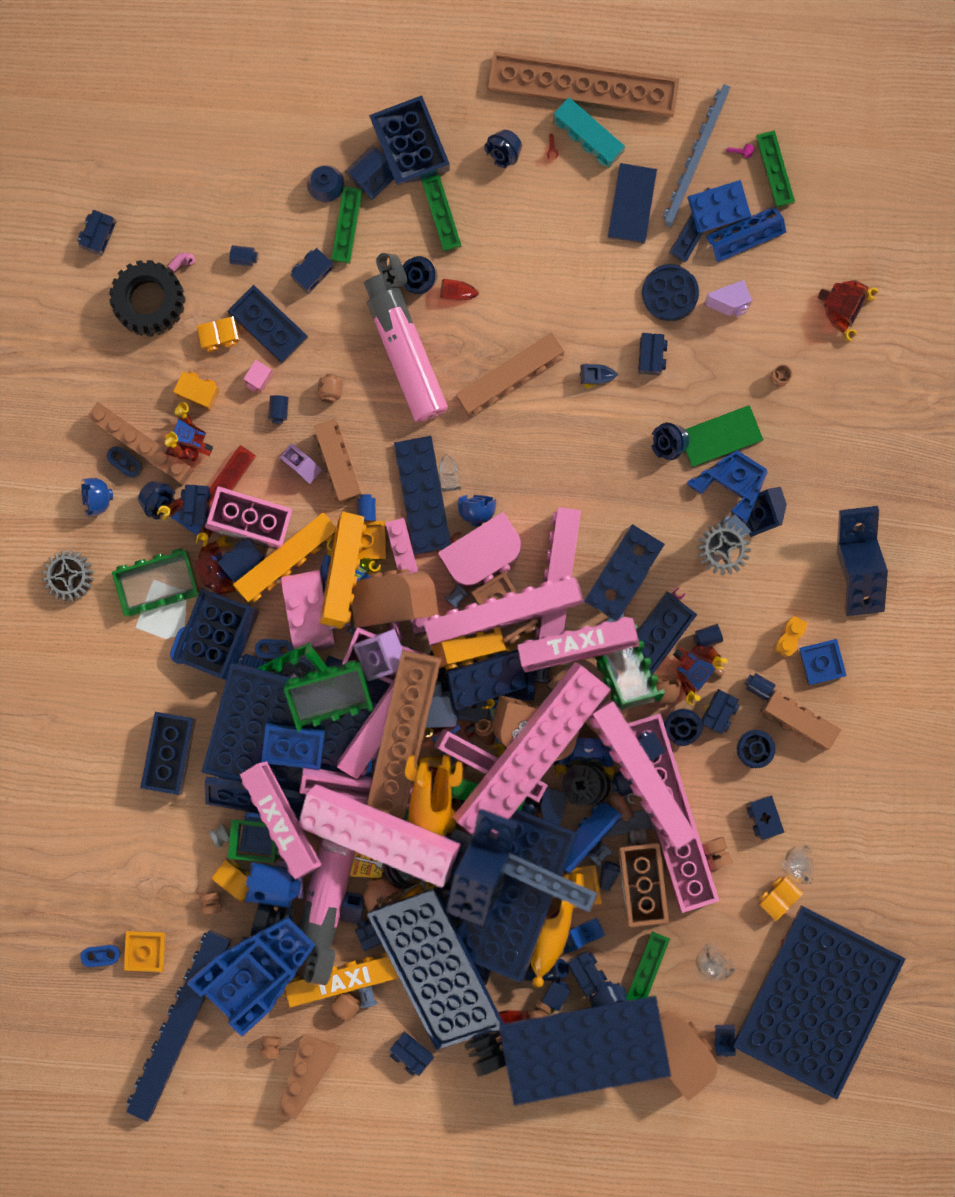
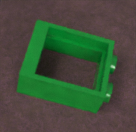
M232 819L228 859L276 863L277 859H280L279 848L273 840L271 857L238 854L241 825L267 826L261 821Z

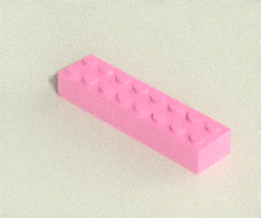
M558 507L557 512H553L551 525L555 526V529L550 532L549 544L552 545V549L547 552L546 563H549V569H545L543 582H560L559 578L571 575L572 578L581 510ZM567 609L538 617V620H541V625L536 628L535 639L540 640L547 635L557 636L564 632Z
M571 575L559 578L560 582H544L540 584L541 587L536 589L527 587L522 589V593H507L499 600L491 598L485 600V604L477 605L476 603L465 606L466 609L462 611L454 609L446 612L447 615L430 616L428 621L424 622L429 643L433 646L441 641L461 636H472L478 632L487 633L494 628H504L584 604L579 583L575 577L571 578Z
M608 700L597 707L588 720L594 729H599L601 732L599 735L604 745L610 747L611 751L609 753L613 760L622 766L620 771L625 779H630L632 782L630 787L634 794L642 798L643 801L640 803L644 810L652 814L651 821L656 829L658 828L663 832L661 837L665 844L679 849L695 839L697 835L615 703Z
M315 785L307 793L298 825L301 829L440 887H443L450 878L460 846L457 842L319 785Z

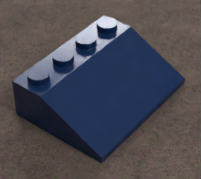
M422 95L369 115L397 185L423 180L450 171L449 160Z
M201 588L173 660L226 680L231 662L238 663L240 656H242L259 610Z

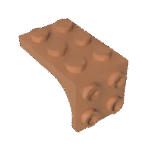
M504 572L471 592L478 605L485 604L484 601L487 599H502L503 595L514 592V594H518ZM534 618L500 628L504 644L509 643V645H512L520 640L521 634L525 633L528 635L536 630L538 620Z

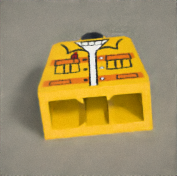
M355 851L350 876L381 878L383 863Z

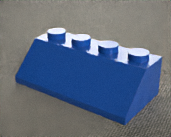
M603 802L601 805L597 803L591 810L593 814L588 819L584 817L577 825L579 827L576 831L578 835L564 870L567 876L621 820L622 815L606 802Z

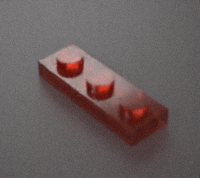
M239 445L210 487V494L214 496L218 486L233 491L256 458V455Z

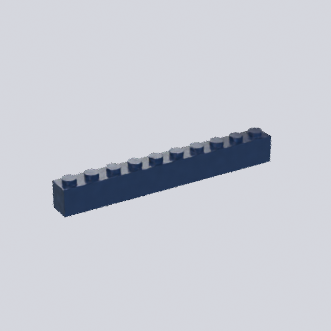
M213 930L203 934L200 940V944H202L200 951L196 950L192 958L194 964L191 969H187L183 979L186 982L183 987H179L175 995L178 998L176 1004L170 1006L167 1013L170 1017L167 1023L163 1022L159 1030L161 1034L159 1041L155 1040L151 1048L153 1054L150 1059H146L142 1069L145 1072L142 1077H138L134 1088H137L134 1096L130 1095L127 1100V1113L146 1122L151 1119L206 998L205 994L200 997L187 982L214 957L228 950L232 941L231 938Z

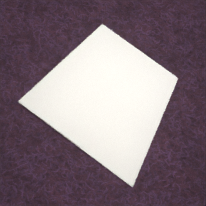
M153 580L145 600L147 603L144 604L159 600L158 598L165 599L175 596V593H185L186 591L182 592L183 590ZM187 600L141 613L135 628L164 639L176 637L177 632L182 627H185Z

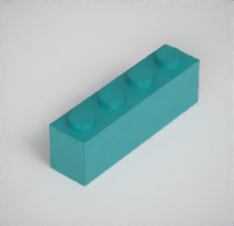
M568 97L555 111L553 116L555 125L560 129L564 128L573 141H579L582 144V148L587 153L595 155L597 157L596 160L602 166L606 165L610 168L624 153L625 145L571 98Z

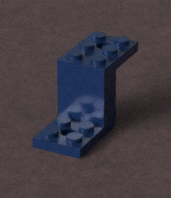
M878 506L839 510L837 555L847 584L846 616L885 612L888 569L877 540Z
M632 524L584 602L614 621L620 619L665 544ZM637 545L642 546L644 549V553L641 556L633 553V548ZM614 590L617 595L616 599L608 600L605 596L606 591Z
M480 808L472 841L454 875L446 912L484 926L492 895L509 862L518 825L517 822Z

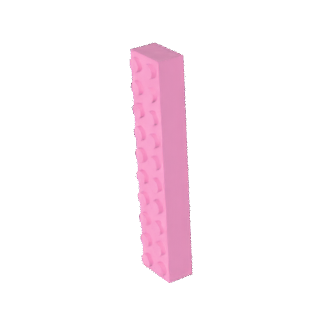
M575 662L455 813L453 818L457 823L473 834L480 808L509 819L611 689Z
M661 714L628 723L637 740V736L645 731L648 733L654 732L666 752L653 759L651 763L697 835L695 839L676 849L665 844L661 837L663 832L658 828L656 829L652 823L657 842L660 844V852L679 912H687L718 902L719 898Z

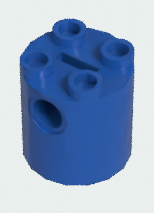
M252 862L250 870L252 876H248L246 887L250 888L247 890L246 902L289 908L292 899L299 897L301 881L294 879L287 867Z

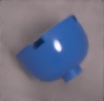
M82 479L84 484H81L82 502L88 508V510H84L86 516L102 514L108 509L110 500H113L112 489H108L107 484L101 479Z
M464 495L458 498L459 514L465 521L471 522V526H481L482 523L488 522L495 514L496 499L493 500V497L474 495L468 499V495Z

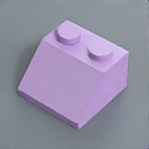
M742 280L708 293L704 303L705 306L728 316L736 315L738 317L747 313L746 310L749 309L752 299L745 281Z
M395 629L353 645L367 681L397 672L401 650L403 649Z

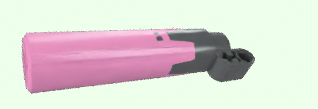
M381 253L376 258L380 274L364 282L370 298L367 301V305L414 421L419 423L425 422L445 413L448 406L400 290L407 283V276L401 261L396 254Z
M321 837L319 853L317 855L322 866L313 870L299 928L315 943L314 948L304 961L307 962L304 979L307 983L319 985L328 984L335 961V951L330 947L333 943L355 855L354 850Z

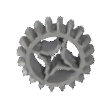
M724 522L723 528H721L720 523H716V530L713 526H709L710 533L707 531L703 532L706 539L699 538V541L704 545L697 546V549L703 550V552L698 554V557L705 556L701 563H709L706 567L707 570L712 566L715 567L713 570L714 574L718 572V569H721L720 574L723 576L727 569L728 574L732 575V568L736 572L740 571L738 564L744 567L746 564L742 559L749 560L750 558L745 554L751 552L750 548H745L746 545L750 544V541H743L747 534L745 533L740 536L739 533L742 531V528L734 531L735 524H732L729 529L727 522ZM723 533L733 536L737 543L728 542ZM717 535V547L708 550L711 538ZM722 544L731 547L726 551V554L718 550L722 547ZM740 548L737 560L731 563V551ZM710 555H719L725 564L717 563Z
M62 550V557L59 553H55L56 559L54 560L49 557L48 560L51 564H44L48 568V571H42V574L47 575V577L42 579V582H48L44 588L50 589L49 594H55V599L57 600L62 596V601L64 602L67 601L68 597L70 601H74V595L81 599L80 592L86 595L88 592L85 590V587L92 588V585L88 584V581H94L93 577H89V574H93L94 570H88L92 564L90 562L85 563L87 557L81 558V553L79 552L74 556L73 550H70L68 555L65 550ZM69 561L77 562L81 567V571L72 570ZM61 564V571L54 575L56 568ZM67 572L74 574L72 576H69V580L66 578H62L68 574ZM82 576L80 584L75 589H73L75 587V580L81 578ZM55 581H63L67 591H61L56 586Z

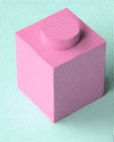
M255 360L244 377V381L247 383L246 387L254 392L256 390L262 392L274 374L272 369Z

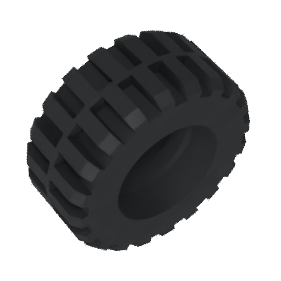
M142 260L136 261L137 265L134 266L131 263L126 265L127 270L124 272L120 270L117 273L119 278L113 279L112 284L114 287L110 288L109 292L111 296L109 301L114 315L129 331H134L137 335L141 336L143 334L153 336V333L161 335L164 334L163 330L172 329V324L174 322L178 323L181 319L179 317L180 313L184 312V290L178 278L164 264L159 262L155 264L153 260H147V263H143ZM145 283L160 285L165 293L161 307L150 314L135 312L131 306V296L135 289Z

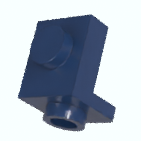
M715 1025L714 1046L716 1055L722 1057L735 1056L736 1049L732 1047L735 1040V1025Z

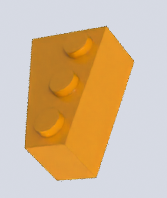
M500 627L494 628L487 633L478 632L472 636H461L441 641L432 646L434 656L441 658L439 668L446 667V670L456 668L457 664H462V667L473 664V661L477 660L479 662L506 650Z

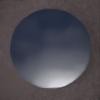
M675 264L662 265L652 270L642 287V299L646 309L654 317L663 321H677L685 318L693 311L699 298V287L693 274Z

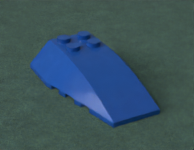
M287 917L214 957L187 984L200 997L205 994L229 1018L228 1024L243 1037L272 1010L277 999L281 997L298 968L301 967L314 948L315 943Z

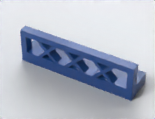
M774 206L706 236V240L713 249L716 261L720 262L787 232L784 217ZM773 214L775 215V216L772 217V218H766V217H768V216H770V215H773ZM722 238L721 240L714 242L715 239Z

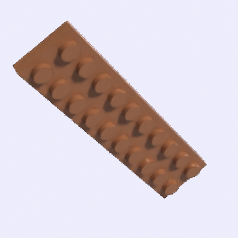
M494 51L488 90L566 101L569 97L575 103L674 117L680 78Z
M401 650L366 804L403 821L413 781L406 778V764L409 756L413 755L414 767L416 769L441 662L439 657Z

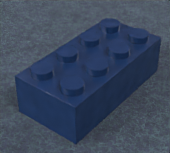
M155 712L141 789L182 795L196 719Z

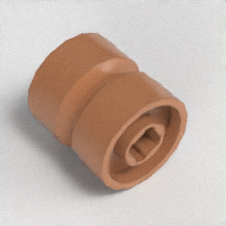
M724 837L702 843L710 871L733 863L729 852L725 851L727 845ZM720 852V857H713V854Z

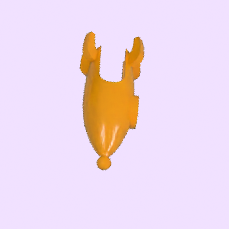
M410 755L406 764L405 775L408 780L414 781L409 804L408 823L445 837L446 834L454 831L456 820L453 818L455 812L451 807V786H458L462 781V762L457 761L455 773L450 774L451 755H443L442 766L438 765L430 797L431 772L427 771L428 764L420 763L418 770H416L414 767V756Z
M574 873L572 882L584 887L585 874ZM562 900L560 912L556 918L553 919L547 915L530 961L532 969L536 974L532 981L533 986L536 988L543 986L544 981L542 977L555 965L564 950L568 938L573 904Z

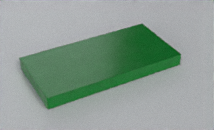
M750 405L685 429L689 435V446L685 452L692 468L763 441Z

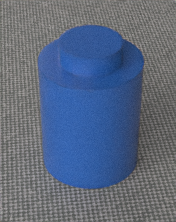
M362 494L360 498H357V515L363 516L364 521H376V498H372L371 494Z

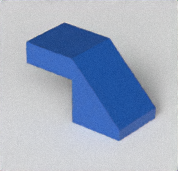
M597 917L569 930L564 947L566 954L605 936Z

